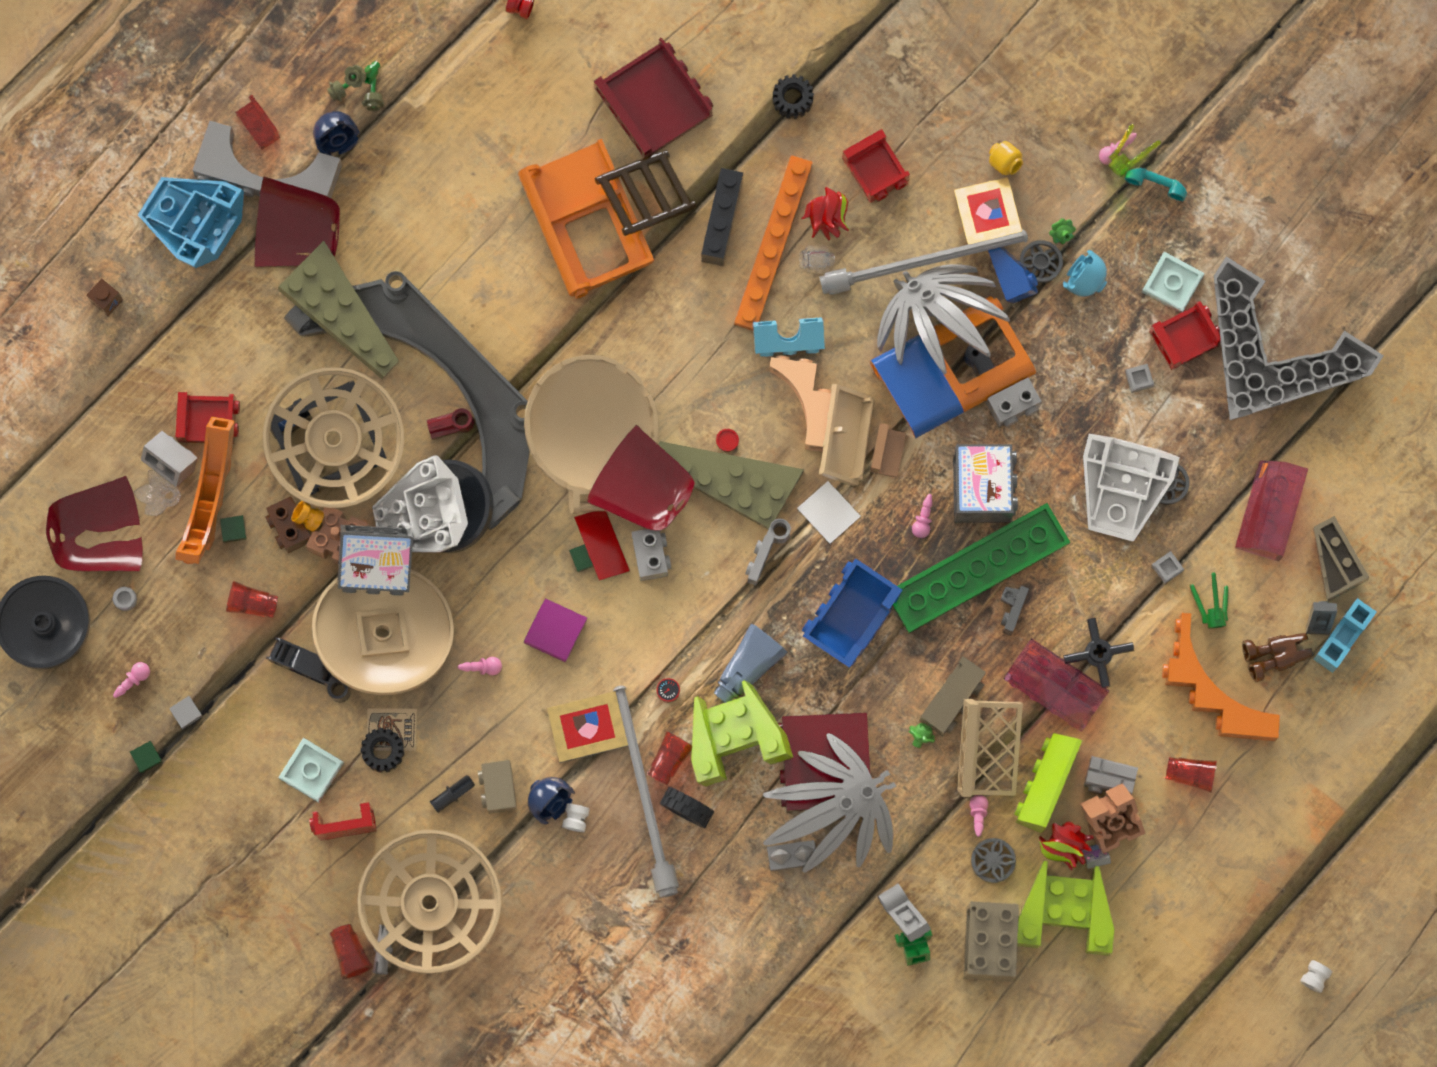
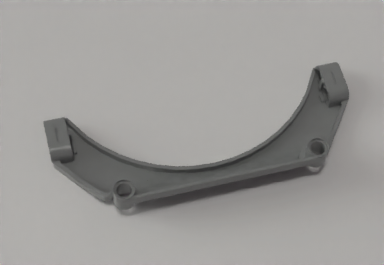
M390 272L386 276L385 282L379 279L353 285L352 287L382 335L416 349L435 362L453 380L467 400L479 430L482 447V474L487 479L493 494V515L488 527L489 530H492L520 504L523 498L530 450L525 436L524 418H520L517 414L520 410L526 409L528 401L401 272ZM395 280H400L402 285L399 288H392L391 283ZM296 305L284 317L287 323L300 336L306 337L327 333Z

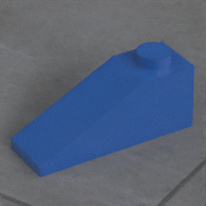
M1004 247L988 250L1006 301L1014 304L1038 293L1036 289L1038 282L1035 275Z

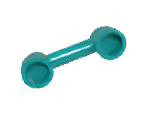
M1144 168L1132 169L1126 173L1125 181L1132 185L1141 186L1143 180L1146 179L1170 188L1168 192L1170 198L1178 201H1185L1187 191L1185 187L1175 179H1170Z

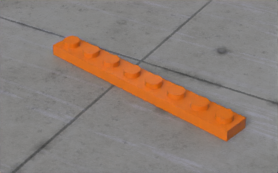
M793 155L790 157L734 325L753 331V322H760L813 164L812 161Z

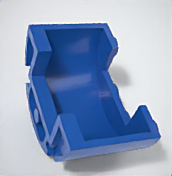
M856 558L853 563L848 561L841 572L844 574L842 577L843 581L840 585L835 584L828 594L831 596L827 604L822 603L815 613L818 617H815L813 621L809 619L802 629V632H804L803 637L849 668L854 665L858 655L861 656L890 614L892 605L897 602L902 593L901 588Z

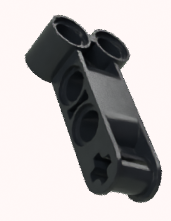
M275 637L276 643L270 656L266 657L268 661L327 686V692L335 702L343 703L349 699L351 694L349 686L336 679L326 669L317 654ZM336 686H344L345 691L342 695L336 696L333 694Z

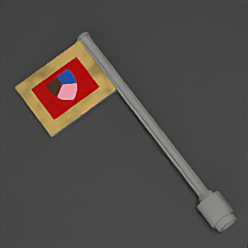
M1008 177L954 190L968 245L853 273L851 271L847 272L846 268L826 272L824 276L819 277L823 294L829 293L833 295L850 291V286L854 285L855 282L1011 244L1026 243L1028 241V234L1025 230L1021 229Z
M620 685L615 687L613 692L547 708L560 763L629 746L656 860L655 868L651 870L656 893H659L660 898L678 894L677 888L679 884L673 864L669 865L668 861L665 860L625 692L627 688Z

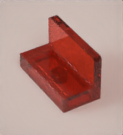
M250 95L248 97L250 103L235 113L259 148L263 150L280 139V135L253 95Z

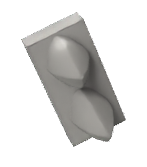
M814 840L767 847L770 871L803 867L815 850Z

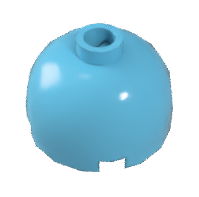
M1092 250L1087 251L1089 255L1084 256L1082 254L1073 263L1066 274L1071 277L1068 282L1063 281V287L1077 296L1087 297L1096 291L1099 293L1107 283L1105 281L1107 276L1106 265L1101 257Z

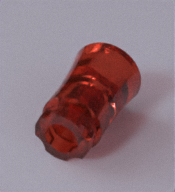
M233 581L226 612L274 618L279 596L271 595L270 592L261 591Z
M666 731L647 775L664 785H668L685 758L692 751V745Z
M1169 757L1165 779L1174 780V783L1185 784L1211 793L1217 760Z
M351 924L339 926L330 932L342 979L354 978L373 968Z

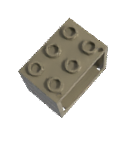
M973 901L969 903L966 910L963 979L1011 982L1016 977L1019 904Z

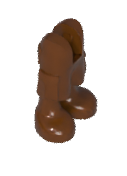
M1307 634L1279 635L1268 638L1267 645L1256 646L1250 639L1244 640L1242 642V649L1246 662L1269 654L1273 656L1271 659L1253 662L1248 665L1252 679L1255 682L1263 681L1265 673L1273 668L1280 672L1314 655L1312 648L1297 651L1296 645L1309 640Z

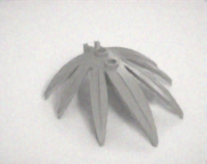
M960 264L942 265L931 268L916 278L911 277L909 272L905 271L903 275L908 284L898 279L893 281L899 292L890 301L883 314L878 332L877 348L879 352L882 351L895 322V352L897 361L900 365L902 364L909 324V312L912 309L917 330L926 349L942 373L946 374L947 370L936 331L928 316H934L951 332L984 355L990 357L991 354L981 335L968 317L944 296L1007 322L1010 320L1002 310L983 297L968 290L950 286L982 285L996 287L994 282L988 279L962 274L978 272L976 267Z
M829 733L826 735L829 744L840 760L850 768L849 770L836 761L815 753L798 751V755L820 771L843 779V783H802L763 793L765 798L780 800H809L835 795L834 798L802 812L785 823L764 840V845L778 844L806 836L826 827L842 816H846L826 835L814 850L802 869L804 873L817 866L832 854L846 839L861 816L863 820L857 838L856 867H861L869 852L873 839L875 818L878 835L887 853H891L893 847L892 821L888 808L880 794L885 789L896 787V784L892 782L889 785L883 784L876 788L877 784L883 782L884 778L890 775L889 771L886 770L880 774L879 778L872 779L860 757L847 744Z

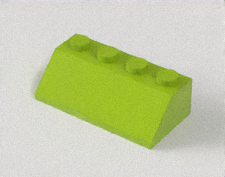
M1053 733L1051 739L1046 737L1041 748L1045 752L1042 760H1036L1032 770L1036 775L1033 782L1028 780L1023 791L1027 795L1024 803L1019 802L1014 815L1018 816L1016 823L1041 834L1043 833L1082 740Z

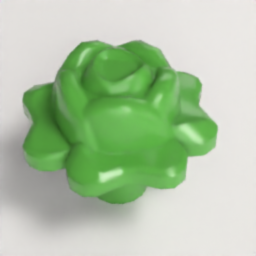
M1061 218L1058 222L1052 224V230L1049 232V235L1053 238L1054 243L1060 242L1065 244L1066 241L1074 237L1073 233L1076 231V228L1073 226L1071 219L1065 220Z
M925 723L909 727V733L915 738L912 743L915 747L921 748L923 743L935 742L932 728Z

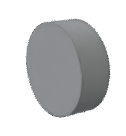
M120 587L113 594V603L119 610L129 611L136 606L137 595L129 587Z

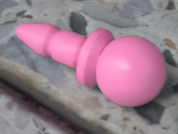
M1129 134L1116 145L1112 142L1110 147H1104L1099 153L1100 161L1105 165L1113 164L1117 156L1122 155L1120 151L1125 149L1128 144H1131L1137 134Z
M928 494L925 498L920 513L921 516H916L917 521L912 525V533L917 538H925L930 533L929 523L932 520L928 517L932 507L931 494Z
M489 657L486 660L481 658L479 662L460 664L458 669L466 672L480 671L481 675L485 673L497 675L502 669V663L496 657Z
M143 662L134 664L131 672L126 674L129 678L117 687L113 697L117 698L125 694L126 690H129L134 683L138 686L140 681L146 680L150 675L148 665Z
M974 795L970 800L971 816L974 817L975 833L980 837L984 829V817L987 816L988 800L984 795Z

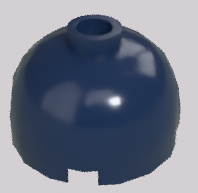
M332 111L322 115L313 127L314 143L319 152L332 156L331 153L339 151V155L351 150L359 140L357 136L360 134L356 123L349 115L341 111Z
M547 777L537 780L530 787L527 801L528 808L541 824H549L547 820L550 818L556 820L566 812L567 804H571L573 801L570 798L571 793L575 795V791L567 782L560 778Z

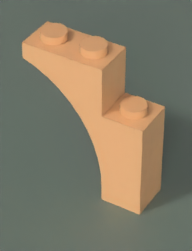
M778 355L776 358L771 357L769 372L787 383L795 392L802 405L807 431L805 450L823 452L831 390L818 389V391H813L817 364L809 359L794 361L782 355Z

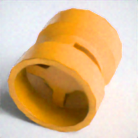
M301 501L295 507L291 519L297 524H304L306 529L314 532L320 526L324 518V512L318 508L313 509L309 503Z

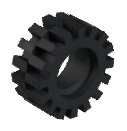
M792 74V77L789 78L786 75L783 80L780 78L778 84H775L772 101L775 105V110H779L781 116L785 114L788 119H790V116L798 119V115L803 117L806 111H810L814 93L812 85H809L810 82L808 80L804 81L803 76L796 78V74ZM790 89L798 90L802 95V99L797 104H789L784 98L785 93Z
M379 728V730H372V733L367 734L365 740H362V758L372 770H377L381 773L382 771L390 772L391 769H396L397 765L401 764L402 757L405 754L404 744L397 733L388 728L387 730ZM382 741L388 742L392 747L390 756L385 759H379L374 755L375 745Z

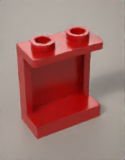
M882 129L845 149L842 153V159L870 203L875 200L879 202L889 195L888 193L894 189L897 191L908 185L910 173L905 171L887 143V136Z
M1201 301L1197 302L1194 307L1162 323L1159 321L1151 325L1149 332L1171 370L1213 350L1221 344L1219 326H1214L1209 308L1206 305L1203 306Z
M178 392L175 434L177 441L181 443H205L206 426L211 417L235 421L236 414H240V401H237L234 394H229V397L189 396L187 392ZM234 423L233 444L234 438L239 435L238 423Z
M369 802L361 803L362 818L323 824L322 816L318 811L312 812L313 818L309 819L311 833L314 836L316 835L320 841L377 832L374 808Z

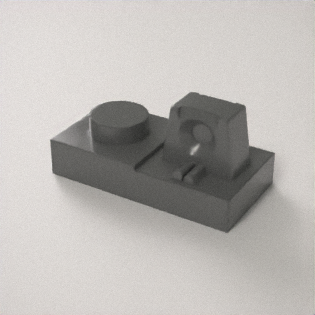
M1021 586L1019 590L1005 587L1001 602L1012 608L1010 613L1005 612L1000 625L1005 627L1002 633L1012 635L1029 588Z
M1327 601L1313 602L1306 625V634L1330 635L1337 614V603H1329Z

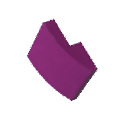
M545 598L524 639V644L566 663L587 622V617Z

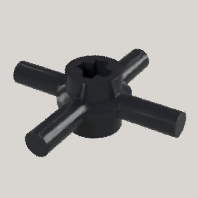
M1096 618L1087 619L1091 642L1087 644L1085 651L1063 655L1064 663L1069 664L1087 660L1090 665L1097 667L1101 688H1108L1111 685L1106 665L1111 661L1113 655L1133 652L1134 645L1133 642L1111 646L1107 641L1100 639ZM1097 648L1100 649V652H1104L1101 658H1098V655H1094Z

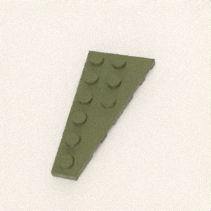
M323 241L279 285L278 291L383 380L398 364L399 360Z

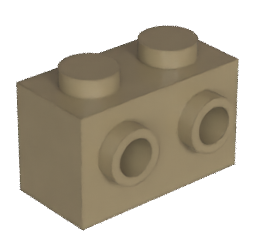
M510 760L481 764L482 770L478 771L479 784L484 785L485 794H481L482 807L487 808L489 814L517 810Z

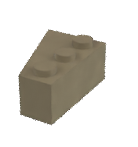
M1335 516L1313 528L1327 602L1369 580L1366 570Z
M962 656L959 664L946 679V682L921 715L919 721L930 726L932 730L942 737L945 732L950 734L958 723L955 721V718L959 713L963 715L964 699H970L973 694L977 696L985 684L982 683L986 672Z

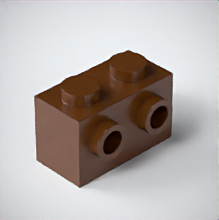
M292 496L267 507L269 515L265 516L270 528L275 527L279 534L275 536V539L280 549L285 548L288 554L307 545L311 536L304 524H297L291 519L296 507Z

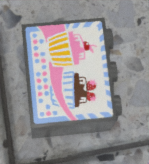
M956 444L953 453L954 523H1010L1012 516L1016 515L1018 499L1013 497V493H1015V488H1017V474H1013V471L1017 464V452L1012 451V444Z
M341 525L337 576L338 589H342V592L356 593L357 590H366L368 594H380V591H390L391 595L402 596L404 592H409L413 542L412 530L409 528Z

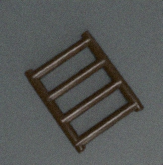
M667 150L595 177L596 184H601L623 226L622 233L624 236L697 208L696 203L690 201L670 164ZM660 162L682 205L671 209L649 168L650 165ZM637 170L641 171L662 210L661 213L651 216L629 173ZM621 177L643 220L631 223L609 181Z

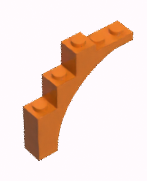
M211 417L206 426L204 452L196 495L186 531L176 550L175 560H180L187 564H199L206 550H210L215 540L217 514L223 505L224 483L231 468L235 423L233 420Z
M1182 613L1179 619H1175L1174 633H1178V642L1173 644V656H1177V658H1169L1167 664H1163L1162 678H1166L1165 685L1193 687V690L1189 691L1188 703L1192 704V711L1220 713V716L1217 715L1215 720V729L1219 730V736L1276 741L1279 738L1280 715L1246 707L1231 699L1210 680L1200 665L1190 638L1192 613Z

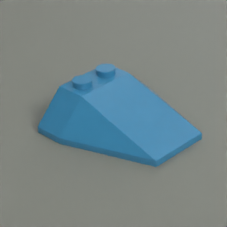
M161 177L138 213V216L179 261L198 268L219 258L241 223L244 191L225 181Z

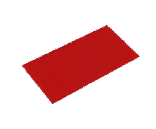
M592 511L574 517L599 581L630 571L606 511Z

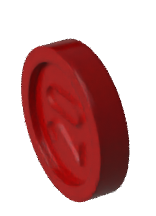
M732 429L721 430L716 436L717 447L724 452L735 450L739 444L738 434Z

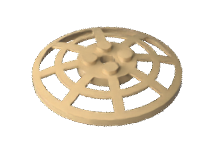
M339 367L312 370L289 382L277 394L270 405L263 428V448L266 461L278 482L290 494L301 501L325 508H343L356 505L378 493L396 472L404 447V428L401 415L388 392L365 374ZM341 375L354 378L357 381L351 392L339 389L322 390L318 377ZM309 380L313 394L301 400L292 412L279 406L283 398L292 389ZM365 384L382 397L389 407L391 414L378 418L371 406L359 397ZM324 397H343L347 401L342 411L328 410ZM314 400L316 401L319 414L311 421L298 416L299 412L306 405ZM355 404H358L365 410L371 421L360 425L357 424L353 417L350 416ZM274 414L287 420L284 430L285 449L272 453L270 448V429ZM395 423L397 443L395 455L391 462L379 456L382 447L381 427ZM293 424L306 430L305 443L292 447L291 431ZM371 430L375 431L373 453L360 447L361 434ZM331 431L337 432L340 436V441L336 445H331L326 440L327 434ZM309 452L312 458L316 460L311 473L307 472L300 465L295 457L296 455ZM355 455L368 461L359 472L352 476L350 475L346 463L353 459ZM288 458L294 469L307 479L301 492L285 480L275 462ZM375 464L387 470L384 477L374 487L364 494L357 495L353 483L364 477ZM325 465L337 466L342 479L327 480L321 479L319 476ZM315 484L326 487L344 486L349 499L326 501L310 497V494Z
M420 830L404 834L390 841L371 859L359 885L357 898L358 915L368 941L387 961L411 972L424 974L442 973L466 964L488 944L495 932L500 917L501 891L497 875L491 863L471 842L446 831ZM427 838L426 853L410 856L400 863L390 853L393 849L406 842ZM437 839H442L455 843L468 850L472 856L462 865L449 856L436 853ZM383 859L392 870L383 882L380 896L365 895L370 876L377 864ZM426 861V874L412 878L404 869L413 863ZM436 861L446 863L457 871L449 879L436 875ZM479 862L490 879L493 899H479L476 883L469 873ZM398 876L406 885L401 897H387L392 881ZM463 878L470 888L472 899H458L454 886ZM432 896L435 898L436 906L433 909H426L423 906L422 901L425 897ZM365 905L379 906L382 921L389 932L380 942L376 940L368 925ZM387 906L401 907L405 919L395 928L388 917ZM457 909H471L469 920L461 930L452 921ZM479 909H493L488 930L482 940L476 945L467 935L475 924ZM413 926L423 931V945L413 943L401 935ZM445 927L454 936L453 939L445 943L432 945L433 931ZM394 941H397L408 949L422 952V966L403 962L392 956L385 949ZM459 942L469 951L464 957L452 963L432 966L433 952L447 950Z

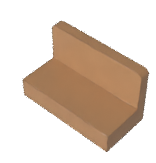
M880 423L870 473L896 478L899 472L906 433L888 429V424Z

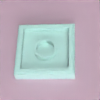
M1164 252L1142 293L1182 313L1205 273Z
M303 738L278 778L319 803L344 762Z

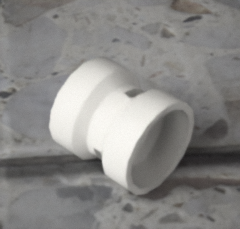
M567 804L565 810L567 818L563 820L562 828L576 832H585L586 824L584 820L588 817L590 809L576 804Z
M1312 960L1308 966V973L1303 975L1300 982L1309 989L1321 993L1325 987L1324 982L1330 978L1332 971L1321 963Z

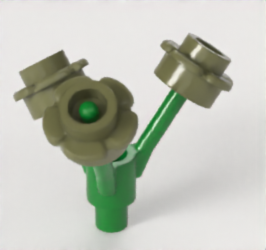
M373 61L365 69L358 65L347 67L344 72L346 83L341 85L338 80L333 83L329 82L328 94L333 101L337 99L341 102L342 98L347 96L346 88L351 85L353 88H358L364 82L370 85V93L364 95L362 105L364 107L367 106L369 111L380 110V107L384 106V100L382 99V94L376 92L375 86L376 76L381 65L377 61Z

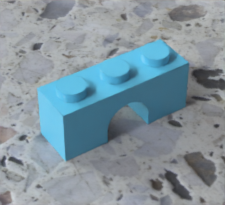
M822 317L799 319V330L795 336L790 338L779 335L776 321L753 322L755 353H760L762 357L773 356L774 352H783V355L797 354V351L806 350V353H818L820 349H825Z
M1357 598L1313 660L1333 673L1348 654L1359 635L1372 620L1376 611Z

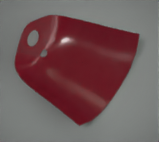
M263 176L258 205L254 266H299L309 256L300 253L311 254L323 241L335 258L340 223V208L337 202L326 195ZM332 224H335V231L331 229Z
M635 425L603 467L591 488L587 502L646 529L661 531L667 528L690 499L695 482L691 475L638 425ZM685 500L680 509L676 511L678 505ZM669 505H674L672 510L668 511Z
M127 476L68 495L50 505L46 521V537L57 565L72 571H140L143 554L142 536L129 541L100 543L91 548L82 547L75 542L76 537L85 530L109 532L126 526L140 525L136 500ZM51 528L55 534V542H52L50 537ZM60 534H64L65 540L62 542L60 539Z

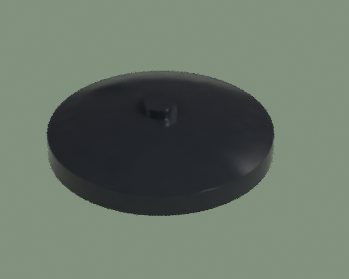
M442 460L458 478L468 521L458 545L441 552L457 553L476 544L487 531L493 515V494L487 479L478 469L465 462Z
M46 575L24 579L11 587L0 601V646L10 658L22 666L39 670L59 667L74 658L83 648L88 638L90 613L86 601L74 586L63 579Z

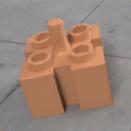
M324 508V518L320 524L321 529L319 532L316 530L312 532L306 548L310 553L324 559L327 558L328 554L331 555L333 562L338 565L340 526H369V524L351 516L349 521L345 520L346 517L342 511L335 508Z
M1123 783L1106 791L1107 796L1104 798L1095 796L1080 803L1084 817L1089 823L1090 834L1094 836L1093 841L1103 854L1120 846V840L1126 838L1128 841H1131L1146 834L1142 821L1136 814L1138 809L1135 800Z

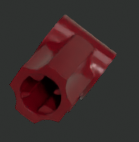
M459 408L453 413L428 419L427 426L431 439L434 440L459 432L467 433L471 431L474 427L473 416L467 409ZM468 416L469 420L465 425H458L459 417Z

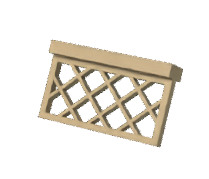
M964 699L957 791L962 797H972V795L1016 796L1022 702ZM981 707L991 708L995 712L986 722L980 718ZM1008 708H1016V716L1008 723L1001 714ZM1000 717L1006 725L995 734L989 728V725ZM987 728L993 737L986 744L982 745L978 740L979 734ZM1010 728L1014 733V740L1006 746L999 737ZM998 740L1004 749L993 757L987 748ZM985 751L992 759L981 768L977 764V757ZM1008 751L1012 755V763L1004 769L998 760ZM996 763L1003 771L992 780L985 771ZM983 774L990 783L983 789L975 788V780ZM1005 775L1011 779L1010 789H1000L996 783Z

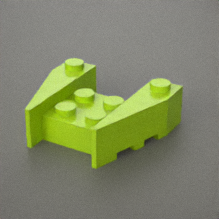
M745 680L741 681L745 692L744 697L711 708H707L705 700L698 696L694 697L691 761L697 783L705 787L727 780L721 757L756 745L760 746L763 760L770 765L793 758L786 733L779 726L753 685Z
M1044 861L1018 917L1017 946L1039 948L1041 946L1042 925L1087 929L1086 953L1110 956L1113 951L1114 926L1099 866H1095L1092 869V880L1049 876L1047 875L1048 861Z

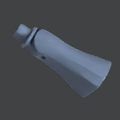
M750 624L736 652L723 671L718 682L719 687L715 690L714 694L725 703L731 701L734 697L738 698L744 693L741 681L745 680L753 685L763 674L786 656L788 652L760 628Z

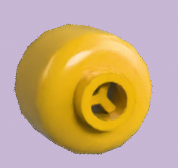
M1010 142L997 143L990 149L989 163L1002 175H1013L1022 167V153Z

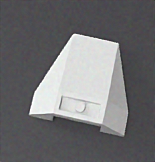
M436 455L418 462L372 506L376 527L409 528L412 530V552H442L458 545L468 524L458 478Z

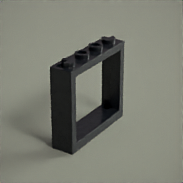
M354 380L333 389L351 392L355 385ZM327 396V397H324V398H325V401H326V403H327V402H329V401H331V400H334V399H336V398H338V397H337V396ZM314 400L306 405L299 414L317 407L316 401ZM295 404V405H293V406H291V407H288V408H286V409L289 410L290 412H292V410L294 409V407H295L297 404ZM356 404L364 423L371 421L365 410ZM274 414L271 427L281 450L285 449L284 437L278 423L285 419ZM368 431L373 445H375V431ZM381 447L379 456L386 459L385 452ZM286 458L292 476L301 492L304 487L303 480L289 459ZM364 459L348 466L350 475L352 476L359 472L368 461ZM338 470L321 479L340 480L341 475ZM315 484L310 495L319 492L318 487L320 485Z

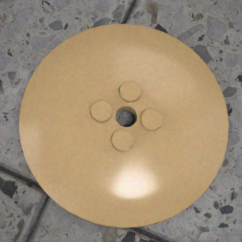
M411 570L410 590L409 592H404L402 596L391 595L390 591H380V594H368L366 590H357L356 593L342 592V589H338L336 578L320 596L312 619L314 647L326 669L345 685L374 695L404 693L426 683L445 663L452 647L454 635L453 617L445 597L430 580L414 570ZM385 629L389 635L381 638L376 635V631Z

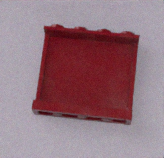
M662 37L659 38L658 45L605 79L600 76L594 80V89L643 158L655 154L713 115L712 108L714 105L707 95H702L699 91L701 87L694 77L690 78L687 74L688 68L682 60H677L674 55L675 50L669 42L665 43Z
M867 713L782 716V723L778 724L788 737L793 758L784 760V769L780 770V784L790 786L813 782L843 783V779L820 771L798 755V751L815 753L834 760L849 770L850 768L840 760L829 744L826 737L828 733L847 744L860 757L870 773ZM835 795L809 800H781V807H786V813H790V811H806L834 798Z

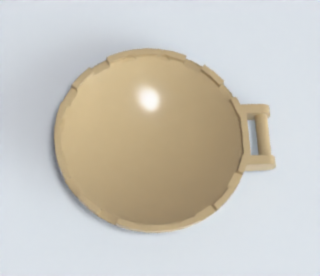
M581 355L566 359L554 365L542 375L528 398L524 416L527 445L533 459L544 474L553 482L569 490V510L571 514H579L580 511H606L588 502H580V495H589L603 467L635 425H638L657 443L658 415L652 395H649L643 385V381L634 371L626 368L614 359L599 355Z

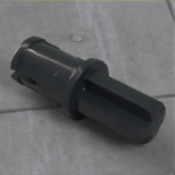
M466 775L451 787L446 786V790L430 800V803L437 813H440V811L454 801L458 802V798L472 789L475 784L470 776Z

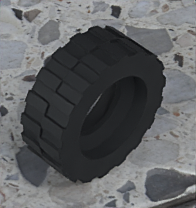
M668 787L659 803L669 811L702 828H706L714 813V810L672 787Z

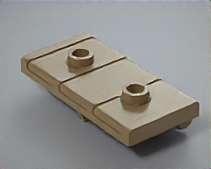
M832 384L819 475L851 486H856L859 484V481L863 480L874 399L870 395L839 384Z

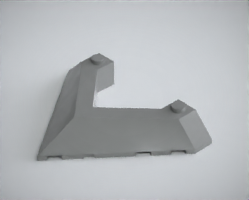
M1228 257L1224 259L1213 276L1230 421L1371 376L1384 356L1344 331L1332 350L1268 363L1253 302L1263 287L1265 280Z

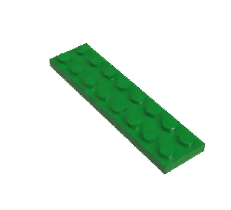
M1048 503L898 585L902 589V593L892 607L906 631L910 634L1068 546L1071 542Z

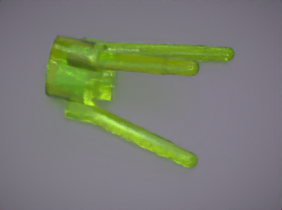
M1133 124L1129 126L1115 151L1109 156L1112 161L1108 166L1120 178L1130 167L1161 144L1160 140L1156 141L1132 160L1125 154L1119 156V152L1134 128Z

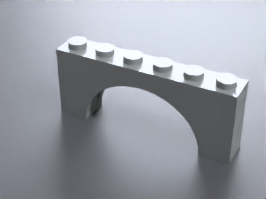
M209 121L192 170L197 180L225 181L242 189L245 196H260L263 177L246 170L235 158L233 153L234 132L232 127ZM318 152L313 163L300 174L274 180L332 198L342 163L340 158Z

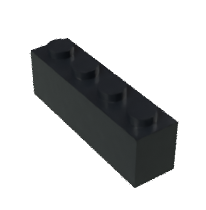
M724 168L720 170L701 252V262L724 266L743 184V172Z

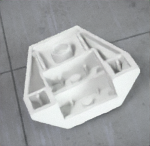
M1089 433L1083 455L1088 530L1134 541L1174 481L1180 457L1144 445Z

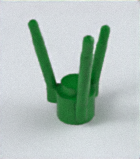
M1213 572L1211 577L1214 608L1208 609V614L1205 612L1193 584L1190 585L1193 597L1202 616V623H1207L1208 629L1226 627V621H1228L1229 587L1224 586L1222 608H1219L1216 573Z

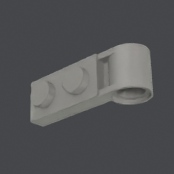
M774 520L763 541L758 540L754 553L757 554L754 563L749 562L745 575H748V583L757 585L773 543L783 544L788 541L791 527L786 520ZM781 526L786 529V534L777 536L773 530Z
M899 884L878 895V899L886 912L910 942L931 930L927 921L909 901Z

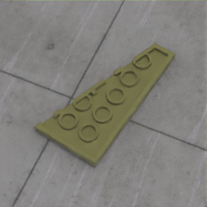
M662 441L658 444L691 475L695 482L694 488L768 530L771 523L778 517L804 472V469Z

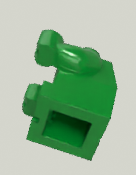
M931 930L912 942L909 941L904 933H900L901 935L899 936L898 934L895 935L897 946L903 947L907 966L930 961V949L927 941L933 936Z

